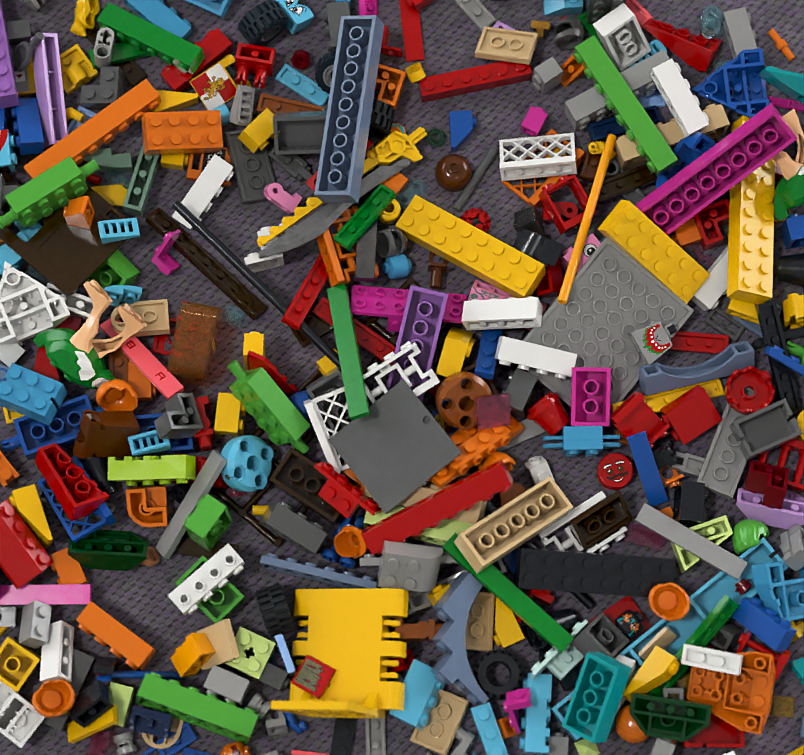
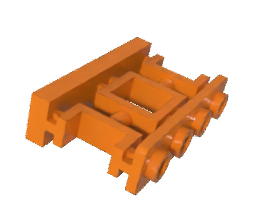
M353 206L351 209H346L342 213L343 218L336 219L330 227L336 226L337 232H339L343 225L358 210V207ZM328 228L323 234L316 237L323 263L326 266V272L328 271L329 274L328 279L331 287L343 283L347 285L350 282L349 275L355 274L357 242L352 246L354 253L342 254L339 244L333 240L336 234L330 235ZM347 261L349 268L342 270L339 262ZM375 263L374 280L379 275V267L377 263Z

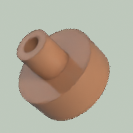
M148 546L146 560L140 564L147 567H153L158 564L160 556L157 550Z

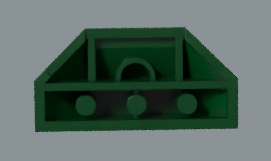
M96 530L75 543L70 538L67 554L88 569L128 571L146 560L148 541L143 540L131 531Z
M632 693L629 713L645 736L685 742L709 726L712 705L651 694Z

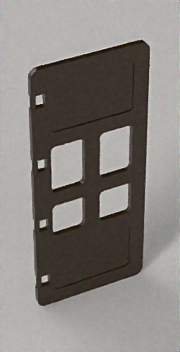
M8 120L7 129L11 135L17 136V133L13 132V123ZM30 154L27 156L33 160L40 154ZM0 168V174L3 175L6 185L21 186ZM88 185V190L82 196H89L95 211L90 229L68 225L63 217L65 206L58 212H53L50 216L41 218L40 220L44 222V226L27 242L21 240L7 226L3 230L0 228V240L65 295L74 294L127 240L102 244L98 222L111 220L107 216L110 212L118 217L117 219H126V217ZM9 205L6 206L5 213L10 211ZM132 224L128 225L129 232H133ZM121 226L122 232H125L124 226ZM117 227L113 228L114 233H117ZM106 229V234H110L109 229Z

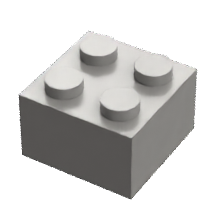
M213 665L203 687L207 690L206 693L215 695L218 698L220 696L225 698L224 701H231L236 705L242 706L250 689L251 682Z

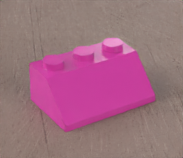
M572 367L571 426H610L611 368Z

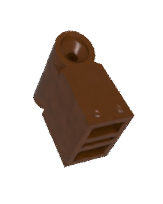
M89 409L84 410L80 421V430L75 439L73 454L79 458H89L93 455L116 458L132 456L128 437L138 435L140 429L133 411H100L97 413Z

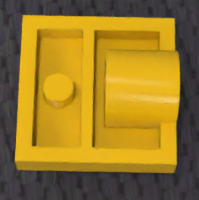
M78 44L60 55L63 89L67 95L99 75L97 70L93 69L91 62Z

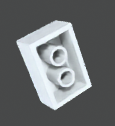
M624 3L593 24L609 58L621 72L652 51L635 15Z

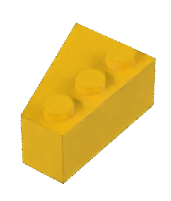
M456 327L450 328L444 342L436 374L448 377L454 373L461 372L466 357L469 358L475 343V339L472 338L473 332Z

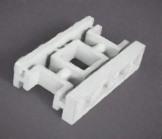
M408 341L400 346L401 351L394 354V352H391L383 357L385 361L378 365L375 362L367 367L368 372L363 374L364 379L378 370L381 372L374 377L379 384L378 387L370 391L365 384L366 394L372 403L376 402V396L383 392H388L381 377L397 368L409 387L412 386V383L408 376L417 371L421 379L428 375L430 376L428 380L412 389L416 396H419L440 382L432 368L423 373L413 358L421 353L416 342L411 344ZM412 349L414 351L407 356L412 363L408 368L403 370L398 362L392 366L389 364Z
M603 491L597 493L571 510L565 517L537 534L536 536L543 543V546L546 547L554 543L558 550H566L573 545L577 551L582 552L584 549L577 542L569 527L564 529L569 539L561 544L555 535L550 539H547V537L606 499ZM622 526L618 529V532L601 543L594 544L586 549V551L595 553L599 550L602 553L610 547L609 543L613 540L617 543L625 538L626 535L624 533L628 529L626 526Z

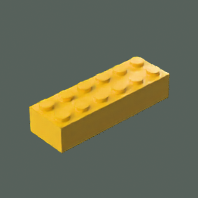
M620 200L598 228L605 237H608L686 304L710 276L701 265L630 201Z

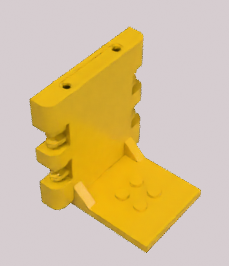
M397 588L295 589L294 617L308 618V620L298 621L297 625L300 627L308 626V633H297V638H307V641H292L291 656L305 658L308 654L335 669L336 672L330 681V686L325 689L320 699L291 684L290 681L289 701H271V709L311 718L385 719V711H404L405 683L386 682V680L398 678V674L395 672L387 673V666L396 667L399 662L387 660V658H406L407 643L388 641V639L400 638V633H389V626L398 627L400 626V621L389 620V618H408L409 591ZM296 660L295 665L301 666L303 660Z

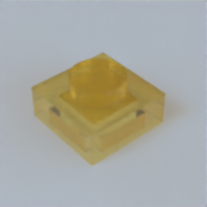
M774 695L772 716L793 718L794 698Z

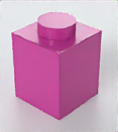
M531 106L521 124L520 131L533 137L538 136L547 120L548 114L540 107Z

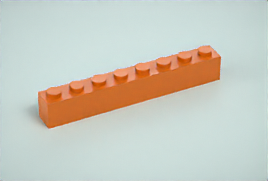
M147 79L143 80L24 166L25 172L32 180L71 156L76 165H79L84 157L97 152L104 143L111 142L116 134L126 131L134 121H140L145 112L158 108L161 103L160 95Z

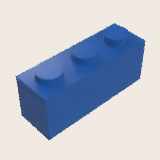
M37 98L19 99L20 105L11 107V118H15V121H13V132L17 133V136H15L16 148L20 149V155L42 154L44 139Z
M754 596L743 597L733 618L773 650L786 651L797 632L791 627L792 624L778 617L775 610L765 607L762 604L763 601Z

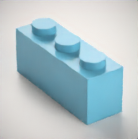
M490 702L471 708L470 712L485 754L508 755Z

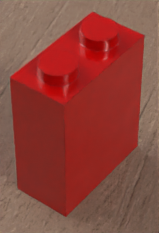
M696 385L660 409L663 415L661 416L662 421L668 423L672 430L670 432L671 437L675 442L679 441L683 445L722 421L706 390L700 385Z

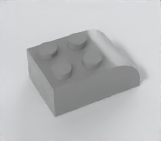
M384 540L378 570V587L417 592L433 590L437 583L443 548Z

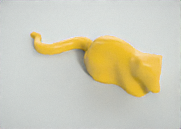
M77 0L74 11V23L70 29L72 33L86 37V29L94 28L95 15L98 14L100 9L98 0Z

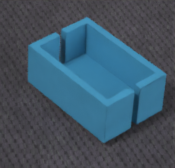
M12 363L4 376L6 382L1 381L0 406L49 426L57 413L56 407L60 408L67 395L63 383Z

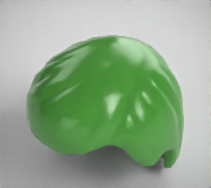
M746 519L738 522L732 534V544L735 553L740 555L744 550L758 546L761 538L769 536L768 527L759 520Z

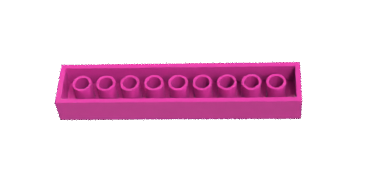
M770 103L635 206L666 235H669L797 140V136L775 106Z

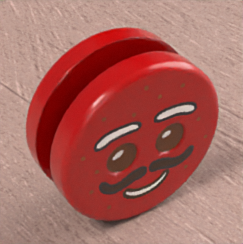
M610 453L604 456L597 466L596 474L598 481L609 490H620L626 487L633 476L631 461L620 453Z

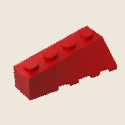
M56 443L38 448L35 464L70 521L88 516L109 498V495L105 491L102 492L98 488V484L94 480H90L84 474L85 471L81 467H77L72 462V459Z

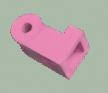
M271 183L264 188V196L287 214L293 213L303 198L297 193L290 195L283 190L279 183Z

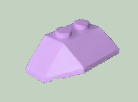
M738 488L736 505L748 519L759 520L765 525L787 530L795 524L804 525V497L796 492L787 490L780 510L762 505L763 494Z

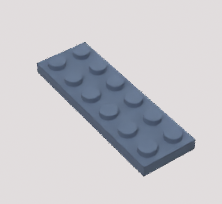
M271 553L261 557L260 564L265 569L349 589H377V582H374L372 577L363 576L362 578H357L351 572L336 573L334 568L324 567V569H319L316 564L308 562L302 565L297 563L298 560L292 558L281 560L278 558V555Z

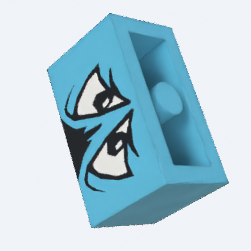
M275 0L289 19L286 27L292 35L311 24L314 15L302 0Z

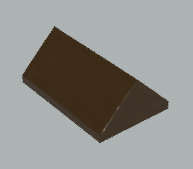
M618 490L571 520L568 527L582 548L586 550L632 521L633 517L621 491Z

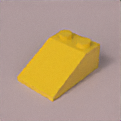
M35 484L12 490L8 498L9 502L44 549L48 548L53 538Z

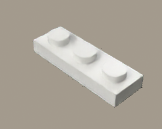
M684 644L681 664L740 675L743 655Z

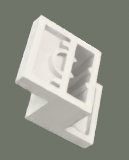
M271 226L261 228L257 232L258 237L269 236ZM283 232L282 234H280L279 236H277L275 239H273L272 241H270L268 244H266L264 247H260V250L262 251L264 248H266V247L269 246L271 243H273L274 241H276L277 239H279V238H280L281 236H283L285 233ZM255 252L248 254L244 258L245 265L253 273L284 265L282 253L260 259L258 257L259 254Z
M0 681V733L22 748L45 717L38 714L28 700Z

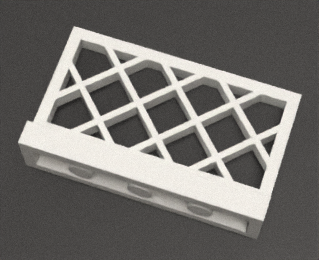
M574 133L499 140V165L502 181L577 174ZM563 140H571L566 146L561 144ZM544 142L552 143L547 148L542 146ZM525 144L533 145L528 150L523 147ZM504 146H513L514 148L507 151L504 149ZM556 146L561 149L557 154L551 151ZM537 148L542 151L538 156L532 153ZM518 150L523 152L520 157L514 155ZM566 152H567L568 154L572 155V156H563V157H561V156H562L564 153H566ZM548 154V155H550L552 158H543V157ZM528 156L533 158L532 160H524ZM509 158L515 160L511 162H505Z
M344 386L314 399L303 401L327 462L334 467L338 474L350 467L347 464H341L339 460L340 455H337L335 448L329 442L330 435L328 431L332 432L331 437H333L337 433L340 422L350 423L342 419L345 410L348 409L347 401L345 405L335 401L337 394L345 391ZM322 400L331 402L327 412L319 410L317 402ZM333 404L343 407L340 417L329 414ZM328 416L338 420L334 430L327 428L325 425Z

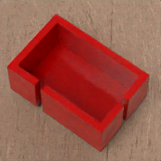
M711 713L709 726L687 741H682V748L742 749L745 748L744 731H737L736 727Z

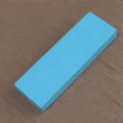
M286 63L275 77V80L314 105L323 107L329 99V94L322 91L316 82Z

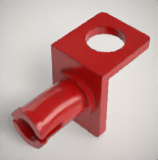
M384 25L381 54L402 58L403 54L400 48L387 46L390 31Z

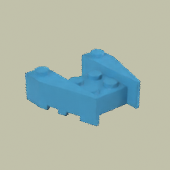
M782 561L751 565L754 586L760 600L763 601L762 604L775 610L778 617L789 622L804 618V567L799 569L800 578L784 580Z

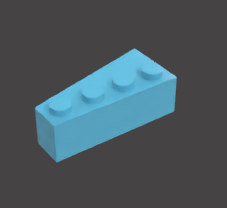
M528 673L527 678L523 677V689L530 688L531 707L522 708L525 709V717H521V729H524V737H520L519 749H523V754L547 755L549 754L547 742H549L550 737L548 722H550L551 712L549 702H551L552 674H539L532 680L530 678L531 673Z

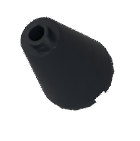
M570 608L546 611L567 632H570L574 625L579 622L577 613ZM529 625L523 626V631L529 645L537 648L534 650L535 652L543 651L550 646Z

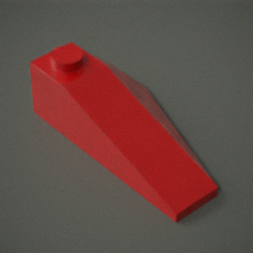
M649 19L643 25L645 30L697 71L705 72L711 66L723 40L702 32L699 33V36L691 34L687 28L674 29L673 25L654 19Z

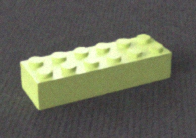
M398 505L388 514L381 510L380 513L373 516L366 511L364 528L404 509V506ZM445 518L440 521L441 523L434 528L427 527L423 529V533L416 537L411 535L407 538L443 546L454 533L459 535L474 524Z

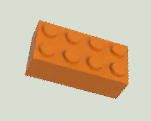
M220 110L145 112L141 118L144 155L220 152L223 148Z
M91 601L76 619L80 623L78 627L89 636L93 633L95 635L93 639L102 646L106 647L109 645L111 647L109 651L119 659L125 657L127 659L125 663L135 671L138 668L143 671L156 654V650Z

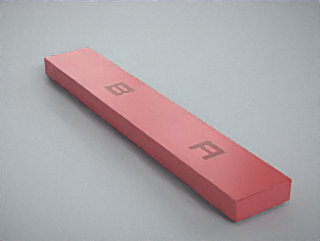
M111 318L100 324V329L108 338L118 335L112 328ZM136 337L128 338L119 348L167 400L176 393L184 391L181 383Z

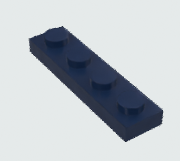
M656 105L644 108L654 124L663 121ZM615 117L588 124L586 127L592 142L606 141L608 134H613L616 137L626 135V129L623 125L620 126Z

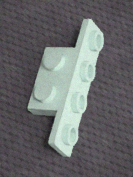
M586 619L582 623L580 621L577 622L571 629L573 631L571 635L574 639L587 627L589 622ZM572 643L561 654L556 649L551 648L544 656L546 659L542 663L538 661L531 668L530 678L534 680L547 667L561 681L584 656Z

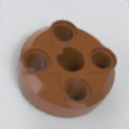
M457 372L448 376L439 385L435 397L436 408L442 419L450 426L462 430H470L481 423L482 419L487 417L494 404L492 392L488 384L480 376L470 372ZM464 379H468L465 385H461ZM487 396L485 401L488 402L490 400L492 405L487 406V403L480 402V399ZM449 399L447 404L442 405L443 400ZM467 416L464 422H460L462 417Z

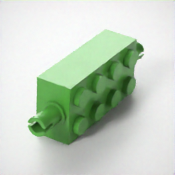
M71 156L7 194L5 199L10 207V211L0 217V228L3 230L15 221L19 222L23 229L31 227L41 218L50 216L54 210L66 206L70 200L82 196L88 190L85 182L86 177L100 170L96 161L92 159V161L79 168Z
M237 359L232 361L227 368L237 378L229 386L233 396L241 401L245 406V410L256 419L258 426L266 431L269 439L274 444L290 443L300 454L306 453L309 450V446L306 445L300 436L310 427V424L263 367L245 371Z

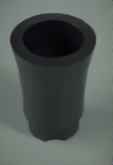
M95 456L82 463L90 479L98 484V488L102 492L105 491L110 495L118 491L116 482L108 480L107 457Z

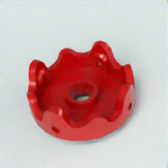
M753 366L736 369L725 385V397L728 404L736 412L743 415H749L769 406L775 393L771 383V375L767 371H761ZM751 388L754 395H745L744 389Z

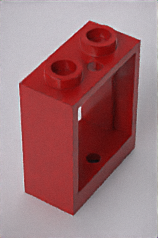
M575 174L570 177L564 175L554 185L552 183L547 184L539 194V198L561 235L579 226L584 212L564 222L549 195L569 185L582 210L585 211L588 196Z

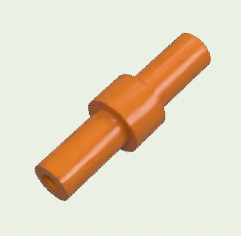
M771 29L768 34L776 43L775 47L779 52L782 51L789 62L793 61L795 56L788 48L787 42L781 39L774 29Z

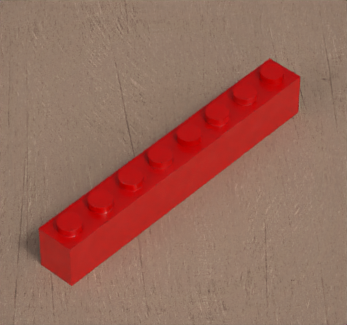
M501 459L363 529L361 536L372 555L377 552L382 554L384 540L404 543L406 541L405 538L411 535L416 537L423 533V529L427 527L434 528L441 523V520L445 518L448 520L458 515L457 512L463 509L468 511L476 506L475 503L481 500L486 502L497 492H506L511 488L513 479Z

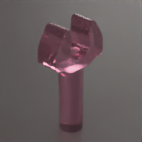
M698 244L691 245L690 247L697 258L696 262L701 265L702 261H706L708 266L711 267L713 264L712 257L703 255Z

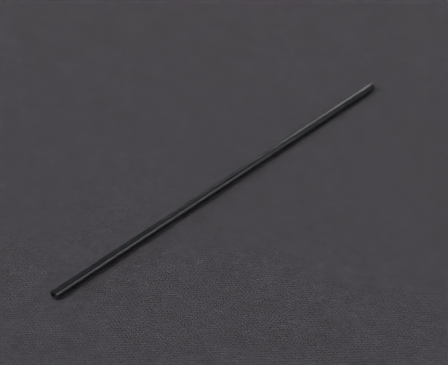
M177 200L172 205V208L284 315L289 306ZM303 321L299 330L328 359L340 367L339 355ZM364 380V383L367 385L369 390H373V388ZM381 395L376 396V397H375L376 401H377L380 397H382V396H381ZM460 475L454 480L458 482L464 479L465 477L463 475ZM488 500L485 510L491 514L498 510V508ZM531 540L522 544L525 548H538ZM570 592L588 610L595 604L585 593Z

